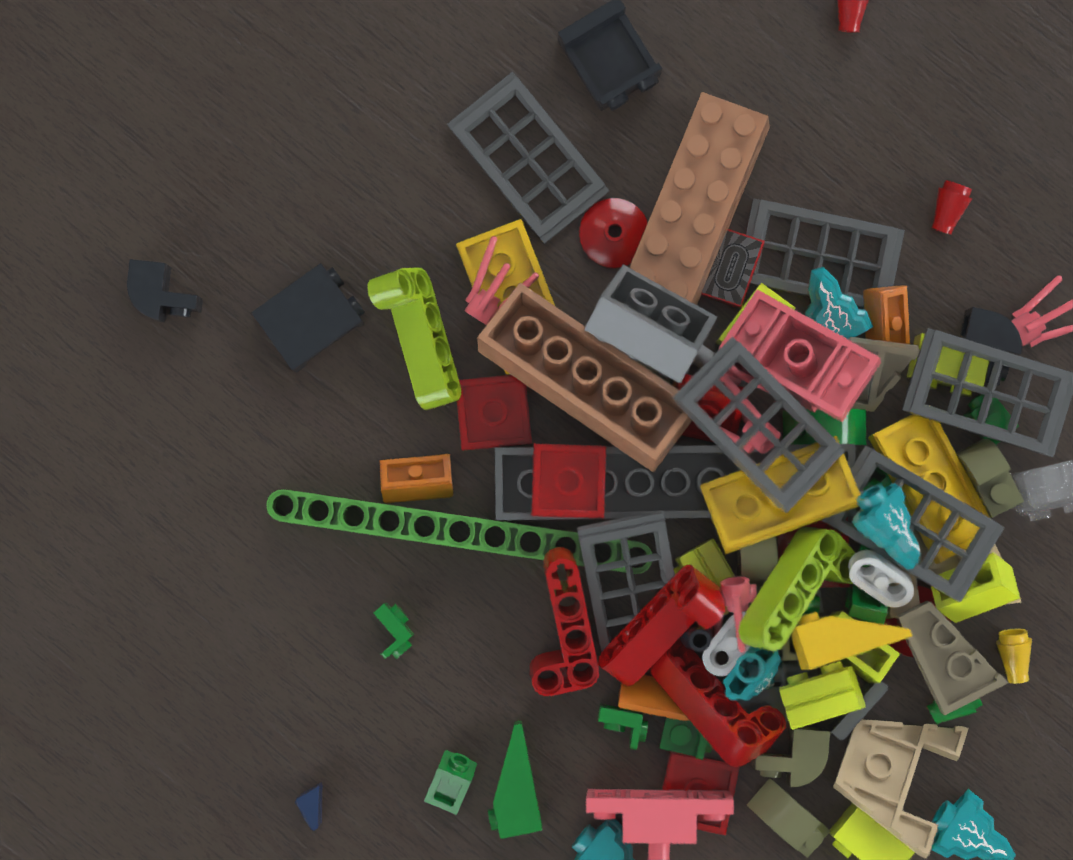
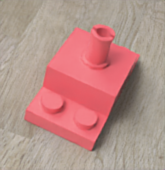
M756 290L718 348L720 349L733 337L803 407L814 413L819 409L840 422L844 421L881 364L879 356L759 290Z
M588 789L586 813H594L595 819H615L616 813H623V843H648V860H670V844H697V814H702L704 820H725V815H734V800L731 792L726 790Z

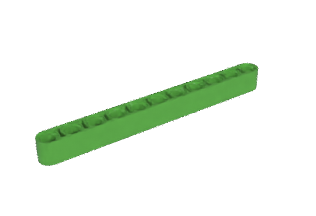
M285 489L273 492L268 497L266 503L269 515L281 522L544 560L545 555L555 548L556 542L560 538L570 537L576 544V549L573 553L576 564L584 566L577 532ZM283 495L289 496L293 501V509L286 516L279 514L276 509V502ZM319 500L324 501L329 508L328 516L322 521L315 520L311 515L312 505ZM352 506H359L364 512L363 522L358 526H352L346 520V512ZM387 511H393L399 517L398 527L391 532L382 528L380 521L382 515ZM422 516L430 517L435 523L434 532L427 537L419 535L415 529L416 521ZM457 521L465 522L470 528V535L463 542L455 541L450 534L451 526ZM498 526L504 530L506 539L501 546L492 547L486 542L485 534L490 527ZM526 532H535L541 539L540 547L534 552H527L520 545L521 536ZM620 539L604 542L609 545L611 554L607 561L597 562V565L624 560ZM627 540L629 550L639 547L644 551L645 555L652 554L646 544ZM647 562L638 568H633V573L640 574L647 571L652 562ZM625 567L612 570L626 572Z

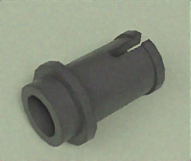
M781 660L774 679L775 682H779L780 686H784L787 682L786 678L807 672L809 678L817 676V667L810 670H801L798 660Z

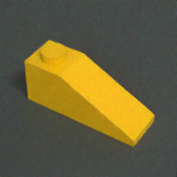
M814 612L802 616L790 636L801 670H810L912 637L910 629L834 616L819 618L818 613Z

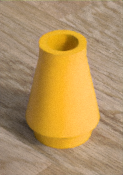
M1025 629L1000 631L998 633L999 640L996 641V645L1007 674L1008 683L1018 684L1029 681L1028 672L1032 638L1028 637V631Z

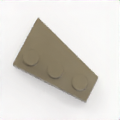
M925 601L895 616L900 628L911 630L912 637L905 638L943 715H947L1008 683L962 637L960 632L931 602Z

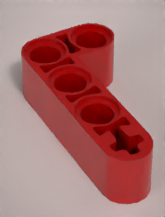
M563 547L551 549L543 560L561 646L560 650L537 655L530 663V676L533 688L538 694L543 696H554L586 689L593 686L599 678V667L578 567L573 553ZM564 564L567 580L560 582L557 565ZM572 596L576 598V602L571 606L559 604L564 597ZM572 630L583 631V634L577 639L566 637ZM585 662L590 664L584 671H575L573 669L579 663ZM545 670H551L555 672V674L548 679H542L538 677L539 674Z
M692 565L682 567L606 646L599 657V667L625 686L630 687L634 685L695 621L703 628L709 629L721 619L725 612L726 604L719 586Z
M679 639L650 668V673L727 764L740 767L765 753L786 728L785 717L778 709L772 706H763L748 714L737 701L730 700L725 694L726 688L705 668L699 656L693 650L684 647Z

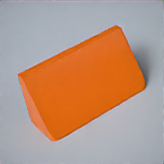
M900 285L864 290V310L867 311L873 328L865 332L866 339L910 344L907 286Z
M450 454L380 460L381 493L384 503L449 498L454 495Z
M643 675L630 687L622 683L620 684L618 694L619 708L689 721L687 716L653 676Z

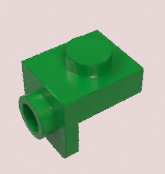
M386 602L374 612V615L393 635L396 641L384 650L381 655L386 659L392 654L397 659L412 646L408 639L414 633L405 624L409 618L396 603L390 607Z

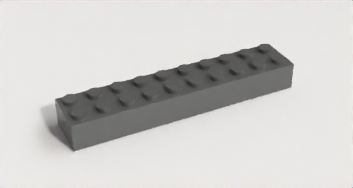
M840 444L841 448L845 451L844 455L851 470L855 463V444ZM789 445L787 449L793 452L809 445ZM673 446L654 473L617 447H606L604 519H620L659 510L663 511L664 518H712L700 485L741 469L718 446ZM774 446L764 454L759 453L756 449L749 454L743 448L742 450L755 464H759L776 447ZM495 448L496 520L602 519L532 516L534 448ZM856 507L851 509L848 516L856 515Z

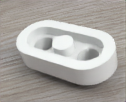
M864 550L851 557L848 564L851 581L856 586L888 607H901L910 602L914 595L912 579L905 571L875 551ZM871 564L870 567H862L863 565ZM894 582L899 583L897 586H889V584Z
M734 614L727 620L711 640L710 646L703 652L705 668L716 676H727L734 668L737 659L751 647L745 645L744 652L738 651ZM720 651L728 654L729 659L725 665H720L716 661V655Z

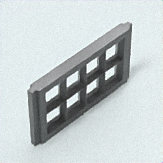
M513 72L447 124L453 134L543 244L547 243L610 192L596 172ZM516 95L529 113L509 129L495 111ZM490 116L504 134L483 150L469 132ZM535 119L549 137L528 153L514 135ZM510 140L523 157L502 173L490 159L489 155ZM555 143L568 160L547 176L534 158ZM529 164L542 181L521 197L508 179ZM574 166L588 184L567 200L553 182ZM548 187L562 205L541 221L527 203Z
M753 198L745 235L764 240V248L783 251L785 256L780 278L758 273L760 256L750 285L758 286L762 282L773 290L810 297L808 292L809 284L788 280L793 254L815 258L813 270L822 267L823 260L844 264L845 269L840 290L843 294L852 296L858 308L864 309L863 295L848 292L853 266L875 271L872 288L893 286L905 230ZM770 215L792 220L787 245L765 241ZM800 221L822 226L817 252L795 247ZM830 228L852 232L847 258L825 253ZM860 234L882 239L877 264L855 260Z
M926 328L901 410L1035 453L1054 457L1073 395V373L938 330ZM943 346L965 353L957 378L935 372ZM972 356L995 362L987 388L965 381ZM1003 365L1024 371L1017 397L995 391ZM1033 374L1055 381L1047 407L1025 400ZM933 379L955 385L947 411L925 404ZM963 388L985 395L977 420L955 414ZM992 398L1015 404L1007 430L985 423ZM1022 407L1045 413L1037 439L1015 433Z
M733 337L672 397L677 402L676 404L785 513L804 496L845 452L840 447L841 445ZM738 361L754 378L735 396L719 379ZM715 384L731 402L712 420L699 407L697 402ZM761 384L776 401L758 419L742 402ZM783 407L798 422V425L780 442L765 424ZM738 408L753 425L735 443L719 425ZM760 430L776 448L757 466L742 448ZM806 430L821 447L803 465L787 447ZM783 454L798 471L780 489L764 471Z
M865 445L851 468V473L860 494L864 492L863 489L876 467L895 477L897 486L902 488L905 483L922 493L924 497L910 518V530L913 532L915 529L934 540L930 550L921 564L918 563L913 569L907 570L890 557L884 548L878 547L869 537H865L861 531H858L852 523L845 520L851 509L821 521L871 551L877 552L893 564L952 599L961 602L1005 527ZM931 500L952 511L939 534L918 523ZM959 516L979 527L966 551L946 540ZM941 546L962 557L949 581L928 569Z
M662 510L577 527L601 653L612 641L609 627L627 624L640 612L637 593L663 588L674 576ZM654 532L657 553L631 558L627 538ZM620 539L624 560L597 565L593 545ZM659 560L662 581L636 586L632 565ZM625 567L629 587L602 593L598 572ZM630 595L634 615L608 620L604 600Z

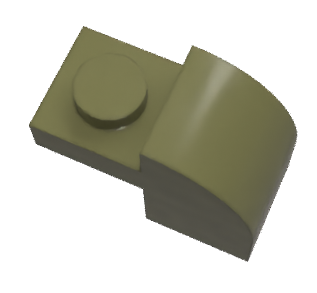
M981 439L956 452L990 518L1024 502L1009 473L1011 468L1008 462L990 439Z
M772 537L737 550L736 576L747 577L750 584H756V587L763 586L778 563L776 538Z
M790 726L788 754L765 752L753 759L751 766L755 770H760V776L781 778L782 772H786V783L790 787L806 785L815 780L826 766L829 754L830 731L817 727H800L792 730Z
M771 778L768 779L747 804L768 826L807 858L830 833V830Z

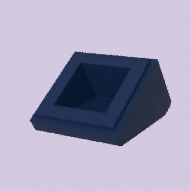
M322 782L303 792L295 799L301 814L309 828L313 831L318 829L322 823Z

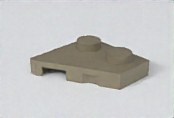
M850 337L849 340L881 358V364L852 409H865L866 411L874 412L884 400L885 393L892 389L900 380V374L912 359L915 361L919 356L920 350L918 345Z

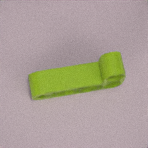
M401 268L369 280L368 294L373 305L381 310L391 309L414 394L420 407L424 410H430L458 401L461 397L460 382L433 286L427 272L422 268Z
M802 527L796 532L739 624L738 633L742 643L747 646L773 651L781 649L824 580L845 584L853 583L850 579L848 564L851 557L856 553L835 530Z

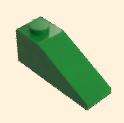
M522 720L514 722L493 800L494 808L488 809L491 830H498L500 839L543 831Z

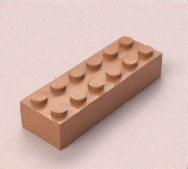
M701 93L630 265L632 270L693 304H698L726 231L730 226L770 128L767 115L707 93Z
M519 283L477 337L478 352L654 473L692 421L672 398L679 390L616 347L596 339L593 334L584 330V325L522 283Z

